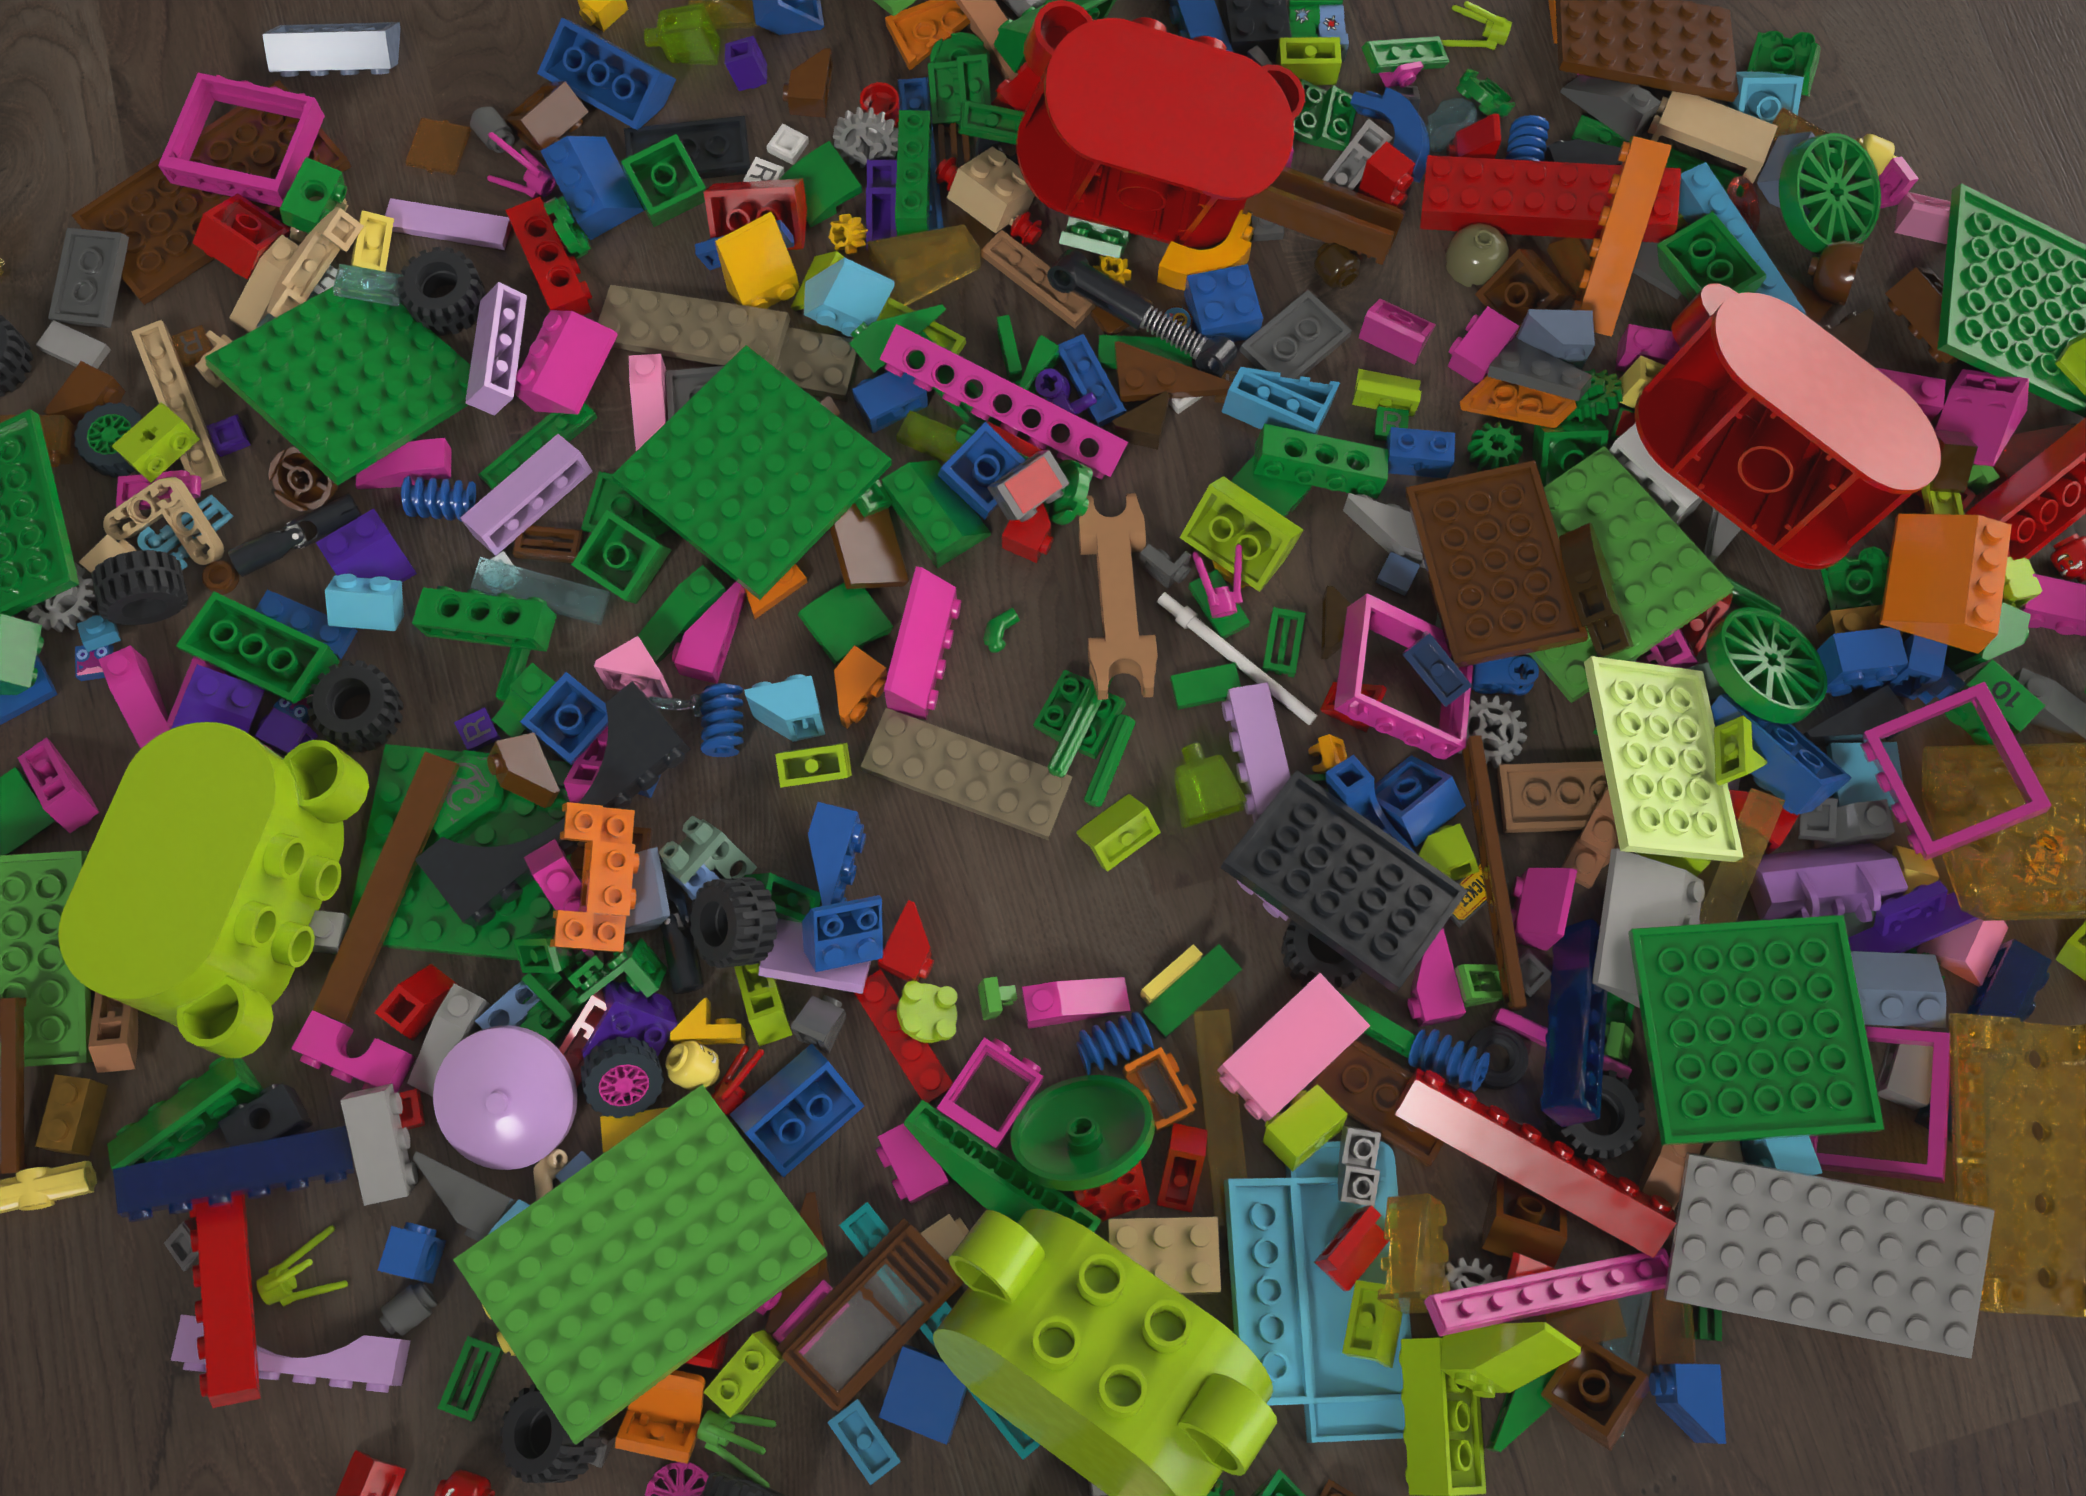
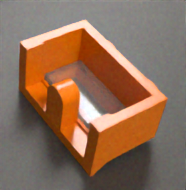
M1162 1047L1123 1067L1122 1072L1126 1080L1139 1088L1149 1101L1155 1122V1134L1194 1113L1195 1108L1193 1104L1197 1103L1196 1098L1188 1084L1182 1086L1176 1073L1180 1072L1175 1058L1171 1053L1165 1054Z

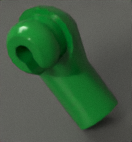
M1013 608L989 620L986 625L983 641L985 645H988V649L992 653H997L1005 648L1006 643L1002 639L1004 630L1020 622Z

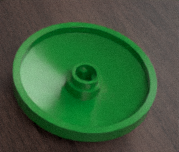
M1085 1075L1058 1082L1034 1096L1014 1121L1011 1131V1146L1020 1170L1033 1182L1054 1190H1086L1112 1182L1135 1167L1150 1148L1154 1137L1155 1122L1148 1099L1135 1085L1113 1076Z

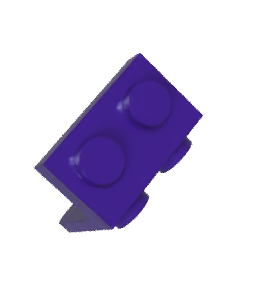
M612 980L602 990L607 1009L582 1050L583 1058L585 1059L586 1055H589L596 1045L603 1044V1041L613 1040L616 1037L622 1036L623 1038L635 1037L636 1040L647 1042L650 1048L653 1047L658 1056L668 1041L670 1032L678 1024L671 1001L658 993H653L647 998L642 991H635L628 982L618 983Z

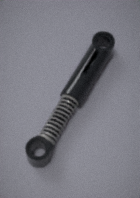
M1068 249L1064 251L1047 272L1048 281L1055 290L1061 293L1073 292L1137 330L1146 328L1147 332L1151 331L1152 335L1156 333V337L1161 336V340L1166 339V343L1170 342L1171 346L1175 345L1176 349L1180 347V351L1185 350V354L1190 353V357L1196 360V367L1200 371L1221 378L1237 357V348L1229 338L1221 335L1206 338V336H1201V333L1196 336V331L1191 333V328L1186 330V325L1182 328L1181 322L1178 325L1176 324L1177 319L1172 322V317L1167 319V314L1162 316V311L1158 314L1157 308L1153 311L1154 302L1090 266L1086 257L1077 250Z

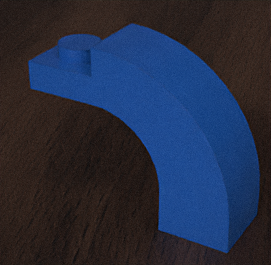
M1387 87L1383 97L1372 91H1366L1365 94L1354 91L1350 104L1358 114L1393 125L1395 131L1393 146L1415 163L1412 177L1414 178L1413 181L1420 183L1426 170L1427 155L1430 154V140L1427 128L1414 106L1402 94Z
M1354 755L1326 772V784L1330 794L1415 853L1386 818L1375 795L1374 777Z

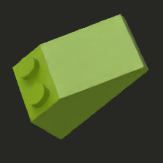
M1546 1322L1500 1323L1444 1335L1440 1370L1454 1378L1456 1384L1467 1386L1473 1390L1474 1395L1483 1398H1494L1495 1393H1511L1581 1354V1347Z

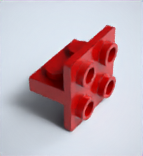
M1141 1160L1130 1171L1112 1182L1091 1189L1071 1191L1075 1202L1100 1218L1101 1222L1150 1204Z

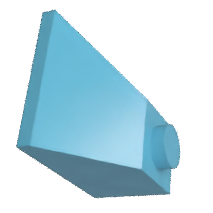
M1762 71L1737 72L1739 94L1734 102H1727L1728 107L1777 125L1773 140H1777L1778 136L1795 134L1804 77Z

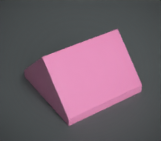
M1908 192L1898 204L1894 233L1947 244L1951 201Z
M638 636L595 661L594 667L607 689L619 692L633 681L648 698L671 702L673 696L667 683Z
M1985 901L1980 902L1987 909V916L1922 943L1917 949L1918 954L1926 952L1936 955L1937 962L1940 963L1941 967L1978 987L1983 985L2008 930V926L1993 903Z

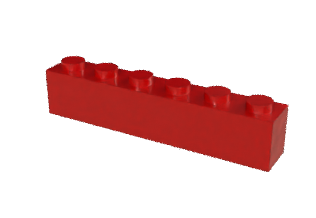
M241 1174L194 1182L195 1195L188 1196L190 1218L196 1217L197 1229L190 1230L192 1252H199V1264L193 1265L192 1271L194 1287H201L202 1300L195 1301L197 1324L203 1323L204 1336L197 1337L199 1360L206 1359V1373L199 1375L201 1396H208L212 1408L261 1399L245 1189Z

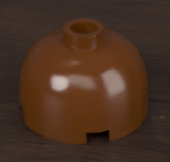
M1838 241L1826 246L1821 252L1820 257H1812L1807 275L1813 276L1812 287L1819 297L1828 302L1845 306L1864 244Z
M294 445L279 452L271 461L268 472L269 481L272 480L273 486L276 489L273 491L275 496L287 507L298 511L316 509L326 504L338 489V486Z

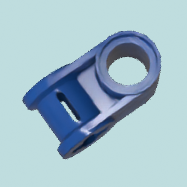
M1513 656L1474 664L1472 690L1482 694L1525 695L1532 689L1535 680L1538 678L1539 667L1533 659L1526 656ZM1519 673H1522V677H1523L1525 680L1520 679V674H1519Z

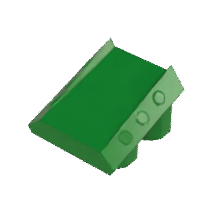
M1779 31L1758 32L1747 72L1762 71L1802 76L1804 79L1801 95L1810 97L1817 65L1819 64L1821 48L1815 43L1814 35L1809 32L1797 33L1792 38L1784 37Z
M1877 547L1865 548L1859 555L1845 556L1835 565L1820 569L1830 611L1883 604L1890 558L1886 552Z

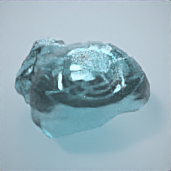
M1464 98L1445 100L1439 104L1436 112L1428 115L1426 128L1430 140V149L1433 152L1443 151L1451 139H1454L1457 131L1476 122L1477 110L1474 102Z

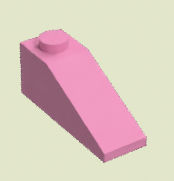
M661 354L629 356V383L636 451L668 421L667 370Z

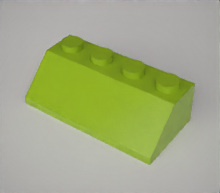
M1443 1338L1401 1339L1399 1362L1403 1375L1401 1400L1405 1412L1403 1438L1407 1449L1405 1477L1409 1486V1495L1459 1496L1486 1494L1480 1397L1474 1395L1473 1390L1467 1386L1456 1384L1454 1378L1440 1370Z

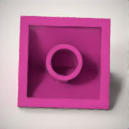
M1379 299L1367 311L1359 339L1415 365L1436 324Z

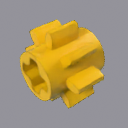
M850 214L839 215V221L830 223L832 227L828 237L835 245L836 251L845 250L846 254L857 253V247L866 246L865 239L868 229L861 223V217L851 218Z
M1101 255L1099 256V266H1093L1125 285V281L1131 280V270L1127 269V258L1122 260L1121 258L1104 257Z

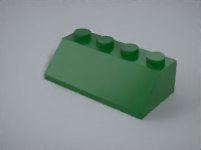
M1046 0L1037 9L1031 7L1015 21L1009 19L998 28L999 34L993 45L1014 73L1018 72L1020 67L1026 62L1024 42L1039 10L1049 2L1057 0ZM1065 0L1083 7L1093 20L1106 18L1116 0Z
M213 591L176 645L178 649L293 704L313 694L309 689L312 683L318 685L320 680L317 677L322 672L325 675L330 672L328 667L334 664L337 666L340 662L329 645Z
M223 1056L216 1059L210 1064L209 1070L199 1078H192L178 1088L179 1092L173 1097L154 1104L147 1111L148 1115L137 1123L134 1122L124 1126L116 1133L117 1137L107 1144L112 1171L119 1176L141 1182L147 1181L220 1127L218 1122L227 1117V1112L242 1103L249 1104L259 1098V1093L263 1090V1087L243 1059L225 1058Z

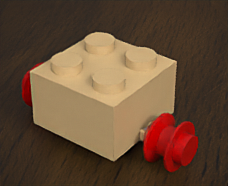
M991 147L959 168L956 166L957 159L955 157H951L948 160L943 159L935 171L937 175L936 182L938 184H942L945 181L948 183L947 191H949L947 198L994 233H997L1009 224L1011 226L1010 236L1013 239L1020 236L1022 238L1021 245L1024 247L1028 244L1034 245L1039 240L1043 232L1041 229L1042 221L1031 222V213L1027 212L1035 195L1026 184L1020 167L1008 159L1003 152Z

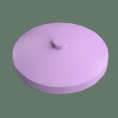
M494 1026L466 1037L447 1054L436 1075L433 1104L437 1122L442 1133L452 1147L462 1156L483 1167L497 1170H513L527 1167L540 1161L555 1150L564 1140L575 1118L577 1088L573 1072L566 1058L544 1036L518 1026Z

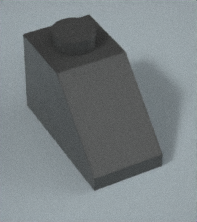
M1887 799L1857 802L1838 807L1835 841L1811 840L1813 849L1879 843L1893 834L1895 829Z
M823 995L822 999L812 996L791 1026L797 1040L807 1045L813 1044L817 1049L830 1054L847 1017L845 1010L841 1008L842 1003L827 995Z

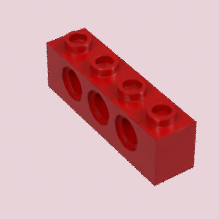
M541 197L506 209L505 211L550 311H573L582 316L592 312L587 300L593 297L586 281L579 282L576 276L581 273L574 255L567 256L565 252L567 247L553 226L554 220L557 219L554 212L550 215L547 214Z

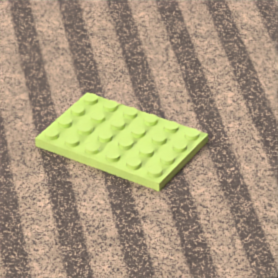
M1591 656L1584 661L1620 851L1736 862L1743 858L1728 783L1719 786L1715 782V724L1703 671Z

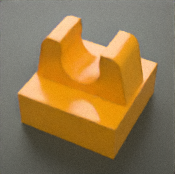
M1331 734L1319 737V743L1308 749L1309 754L1314 757L1322 755V762L1312 766V770L1318 774H1326L1328 770L1347 759L1344 741Z

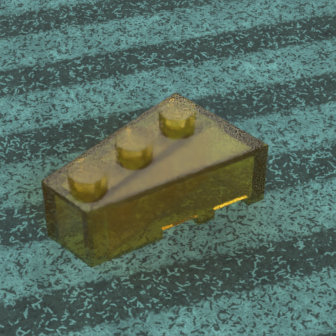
M964 224L867 242L871 265L877 273L894 280L891 296L894 300L905 306L980 268V248Z
M1429 1193L1394 1196L1387 1199L1384 1238L1385 1240H1390L1389 1257L1381 1258L1382 1271H1387L1386 1288L1378 1289L1377 1300L1404 1314L1426 1313L1428 1310L1424 1300L1429 1295L1450 1291L1449 1281L1445 1277L1444 1264L1448 1261L1449 1256L1447 1244L1443 1240V1226L1447 1223L1446 1209L1442 1201Z

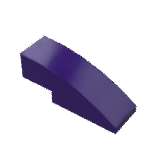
M867 160V251H898L895 222L897 160Z

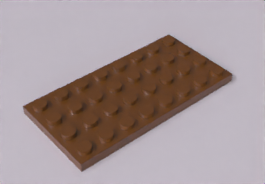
M280 80L268 86V88L278 87L283 91L289 92ZM237 106L202 130L189 161L276 179L300 119ZM320 127L308 158L343 173L352 166L346 156ZM162 156L71 215L82 229L118 232L129 237L121 277L143 305H146L215 259L208 256L192 242L203 213L231 197L171 184L158 166ZM250 201L274 218L281 214L280 207Z

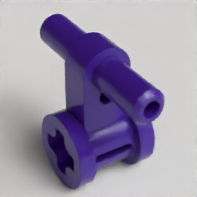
M1045 369L1036 377L1035 387L1040 395L1076 416L1097 403L1093 392H1089L1071 403L1068 398L1071 394V384L1067 378L1055 369ZM1054 381H1056V382L1054 383V387H1055L1056 389H1055L1054 391H1050V390H1052V385H1051V383L1054 382Z

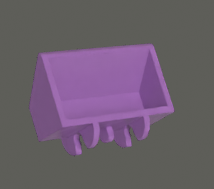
M1873 843L1766 854L1758 858L1747 856L1740 859L1760 920L1843 915L1844 913L1855 912L1859 921L1871 922L1873 920L1871 910L1879 911L1882 902L1890 898L1897 899L1902 897L1908 889L1897 858Z

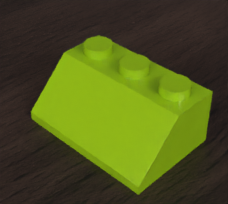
M1223 476L1208 486L1179 538L1232 574H1234L1235 547L1237 544H1241V580L1260 592L1286 560L1304 530Z

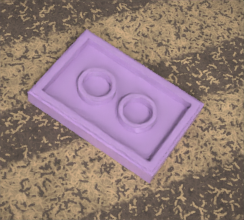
M778 919V924H776L777 938L773 940L774 947L771 952H768V957L760 963L759 976L863 993L871 961L815 972L803 951L802 923Z

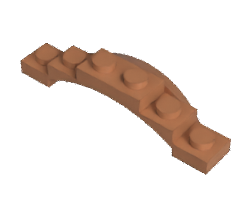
M1608 785L1561 867L1576 869L1575 882L1588 889L1593 886L1600 870L1609 864L1611 849H1620Z

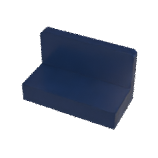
M1425 631L1422 634L1423 637L1402 654L1442 704L1447 707L1471 688L1472 684L1428 631Z

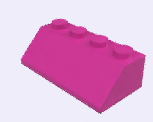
M916 566L884 693L887 708L911 717L927 720L929 709L935 710L939 691L934 690L937 679L942 680L944 676L946 660H942L944 649L951 648L954 630L950 629L952 618L958 619L961 600L957 599L955 586L922 567Z

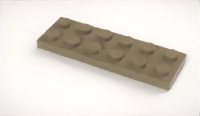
M610 285L598 323L614 330L618 334L612 348L648 354H661L666 357L725 366L747 345L776 368L790 323V317L788 312Z
M889 708L885 709L861 764V771L1048 841L1073 780V776L1068 774L1063 778L1053 776L1049 773L1046 766Z

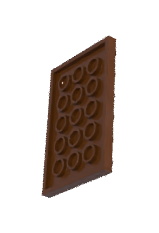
M1556 0L1558 69L1560 71L1734 102L1739 94L1730 9L1682 0Z
M1535 460L1406 487L1407 502L1449 655L1458 668L1587 641L1588 633L1586 627H1582L1571 595L1563 564L1560 541Z

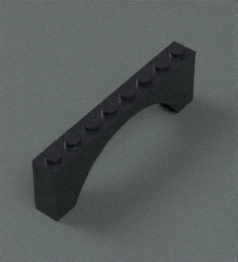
M633 681L605 703L608 715L606 750L599 772L593 784L579 802L581 804L626 809L636 794L641 790L646 791L653 787L659 780V775L668 768H675L682 763L686 757L685 754L691 750ZM564 817L544 832L510 845L497 847L469 846L441 837L415 860L462 922L477 927L491 921L496 915L495 911L504 903L516 900L523 893V888L532 880L536 881L525 861V856L555 839L567 857L578 847L577 843L580 841L560 840V832L564 831Z

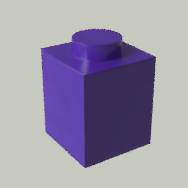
M754 36L725 44V65L739 91L750 88L754 89L767 84L768 64Z
M273 708L269 715H266L260 721L255 737L263 744L270 746L272 750L286 756L299 744L316 740L318 735L307 724Z

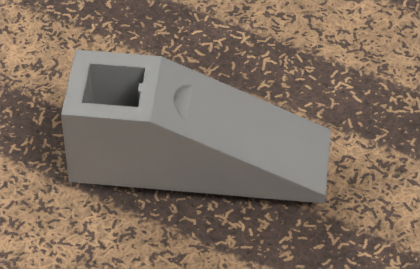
M1348 494L1343 511L1389 554L1393 552L1426 569L1409 511L1396 504L1386 505L1373 501L1371 497L1364 494Z

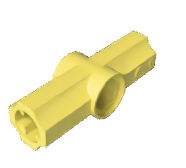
M82 1161L55 1168H30L16 1173V1177L0 1180V1214L18 1209L21 1211L43 1209L53 1206L57 1200L94 1192L97 1178L92 1163L90 1161Z

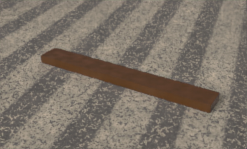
M1482 735L1469 736L1466 740V748L1462 750L1503 1003L1505 1009L1519 1011L1526 1007L1527 1003Z
M426 751L424 752L313 1011L349 1024L418 864L415 859L424 850L458 771L459 764Z

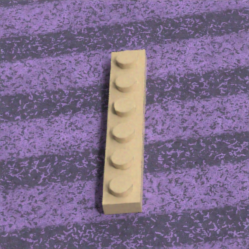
M161 319L131 331L159 404L162 402L200 438L198 442L180 457L184 470L190 472V475L202 478L201 491L226 482V476L166 324Z

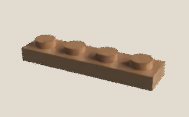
M1002 229L981 249V257L1073 328H1076L1095 309L1094 304L1073 292L1061 293L1055 290L1047 278V272L1051 267Z

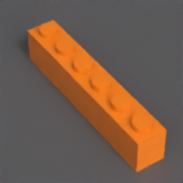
M1631 136L1629 142L1623 141L1618 156V161L1623 162L1620 173L1613 174L1608 193L1613 194L1609 207L1603 206L1598 225L1603 226L1600 238L1594 237L1590 247L1589 256L1593 257L1590 270L1584 269L1581 276L1579 288H1584L1580 301L1575 300L1571 309L1593 311L1595 333L1611 337L1613 335L1672 145Z

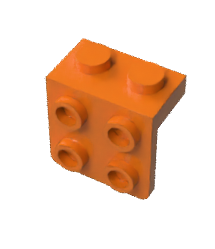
M675 1370L628 1405V1410L616 1436L615 1448L688 1464L698 1439L696 1438L697 1431L702 1421L705 1390L704 1377Z

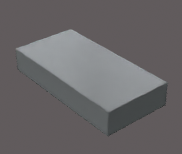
M55 320L51 322L36 343L39 350L77 367L80 361H83L98 369L111 351L106 344Z

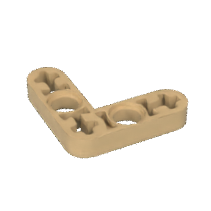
M167 477L153 482L109 512L103 521V528L106 534L114 540H121L122 538L127 539L137 535L164 517L194 562L200 565H207L220 560L224 553L221 539L186 485L176 477ZM168 487H171L173 490L170 494L171 498L160 500L157 497L165 494L168 491ZM142 500L150 504L151 514L149 517L143 516L139 510V504ZM184 512L189 513L194 520V526L191 530L185 528L182 524L181 517ZM130 517L133 521L123 525L122 530H120L118 527L121 523L120 520ZM202 533V535L196 536L197 538L193 539L192 535ZM205 544H208L210 547L207 554H204L202 551Z

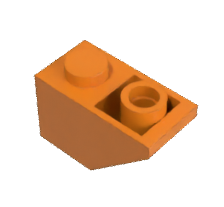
M855 645L834 669L839 715L842 726L846 729L849 728L853 721L858 723L864 717L868 709L867 704L873 697L878 698L882 695L887 679L886 667Z

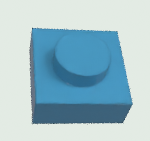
M101 615L92 616L83 622L77 623L82 643L87 652L121 641L116 623L103 619Z

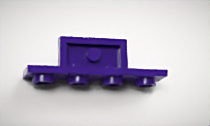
M1940 880L1929 885L1923 884L1914 888L1909 894L1897 899L1890 898L1882 902L1880 910L1876 911L1874 927L1848 937L1850 951L1902 953L1988 915V911L1967 886L1947 895L1948 889Z

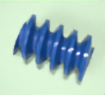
M1535 115L1522 116L1516 119L1510 127L1505 159L1544 161V152L1547 148L1546 142L1548 139L1547 132L1550 128L1549 122L1545 118Z
M406 476L401 488L403 509L409 517H416L417 515L421 518L432 516L434 519L445 517L449 521L457 518L462 522L460 517L475 505L476 485L473 481H470L467 489L464 490L462 481L456 480L454 489H451L449 479H443L441 488H439L436 478H430L428 486H425L424 478L420 476L417 477L415 485H412L411 477Z
M718 683L708 685L702 691L700 698L703 704L700 707V711L704 715L701 719V726L704 729L701 731V738L704 742L701 744V751L705 755L731 757L739 754V750L734 749V746L742 745L744 739L734 736V734L742 732L744 727L741 724L734 723V721L744 718L742 712L734 710V708L743 706V700L734 698V696L743 693L742 687Z
M1137 1011L1131 1014V1024L1126 1017L1120 1016L1118 1018V1028L1109 1020L1105 1022V1033L1098 1025H1094L1092 1027V1037L1085 1030H1080L1079 1042L1076 1041L1087 1075H1091V1063H1095L1102 1071L1104 1070V1059L1106 1058L1116 1066L1118 1054L1120 1053L1128 1062L1131 1061V1049H1135L1140 1057L1144 1056V1045L1146 1044L1154 1051L1147 1024Z
M1425 1029L1419 1031L1410 1049L1409 1064L1415 1068L1421 1066L1424 1072L1426 1070L1434 1071L1443 1078H1446L1447 1082L1451 1085L1459 1084L1460 1088L1468 1091L1472 1089L1473 1092L1477 1091L1487 1074L1490 1053L1485 1052L1480 1059H1477V1047L1472 1046L1467 1053H1464L1465 1042L1459 1040L1453 1048L1451 1047V1035L1447 1034L1440 1042L1438 1041L1439 1030L1433 1029L1429 1036L1426 1035Z

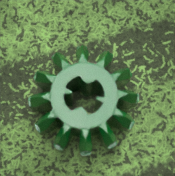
M1500 421L1495 424L1494 428L1489 423L1484 424L1481 430L1477 429L1473 432L1472 440L1467 446V452L1471 453L1469 463H1478V472L1484 469L1491 470L1518 464L1519 458L1523 453V447L1519 445L1521 435H1511L1513 427H1508L1506 430L1502 429Z

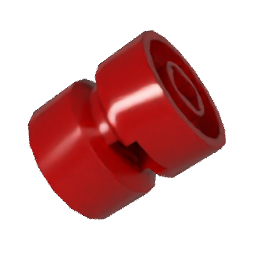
M883 82L872 83L865 87L860 94L859 100L863 113H868L869 108H873L875 115L883 111L885 112L884 119H893L895 121L894 128H898L900 100L897 90Z

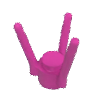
M493 132L488 134L489 138L496 142L497 145L527 168L524 174V181L527 187L492 175L487 177L488 181L525 193L533 199L538 194L546 197L554 190L556 180L551 171L546 169L527 149H521V153L526 157L524 158Z
M1237 544L1235 547L1233 592L1229 591L1228 586L1213 589L1198 552H1193L1192 556L1208 597L1212 618H1221L1237 613L1236 604L1243 602L1241 595L1242 545Z

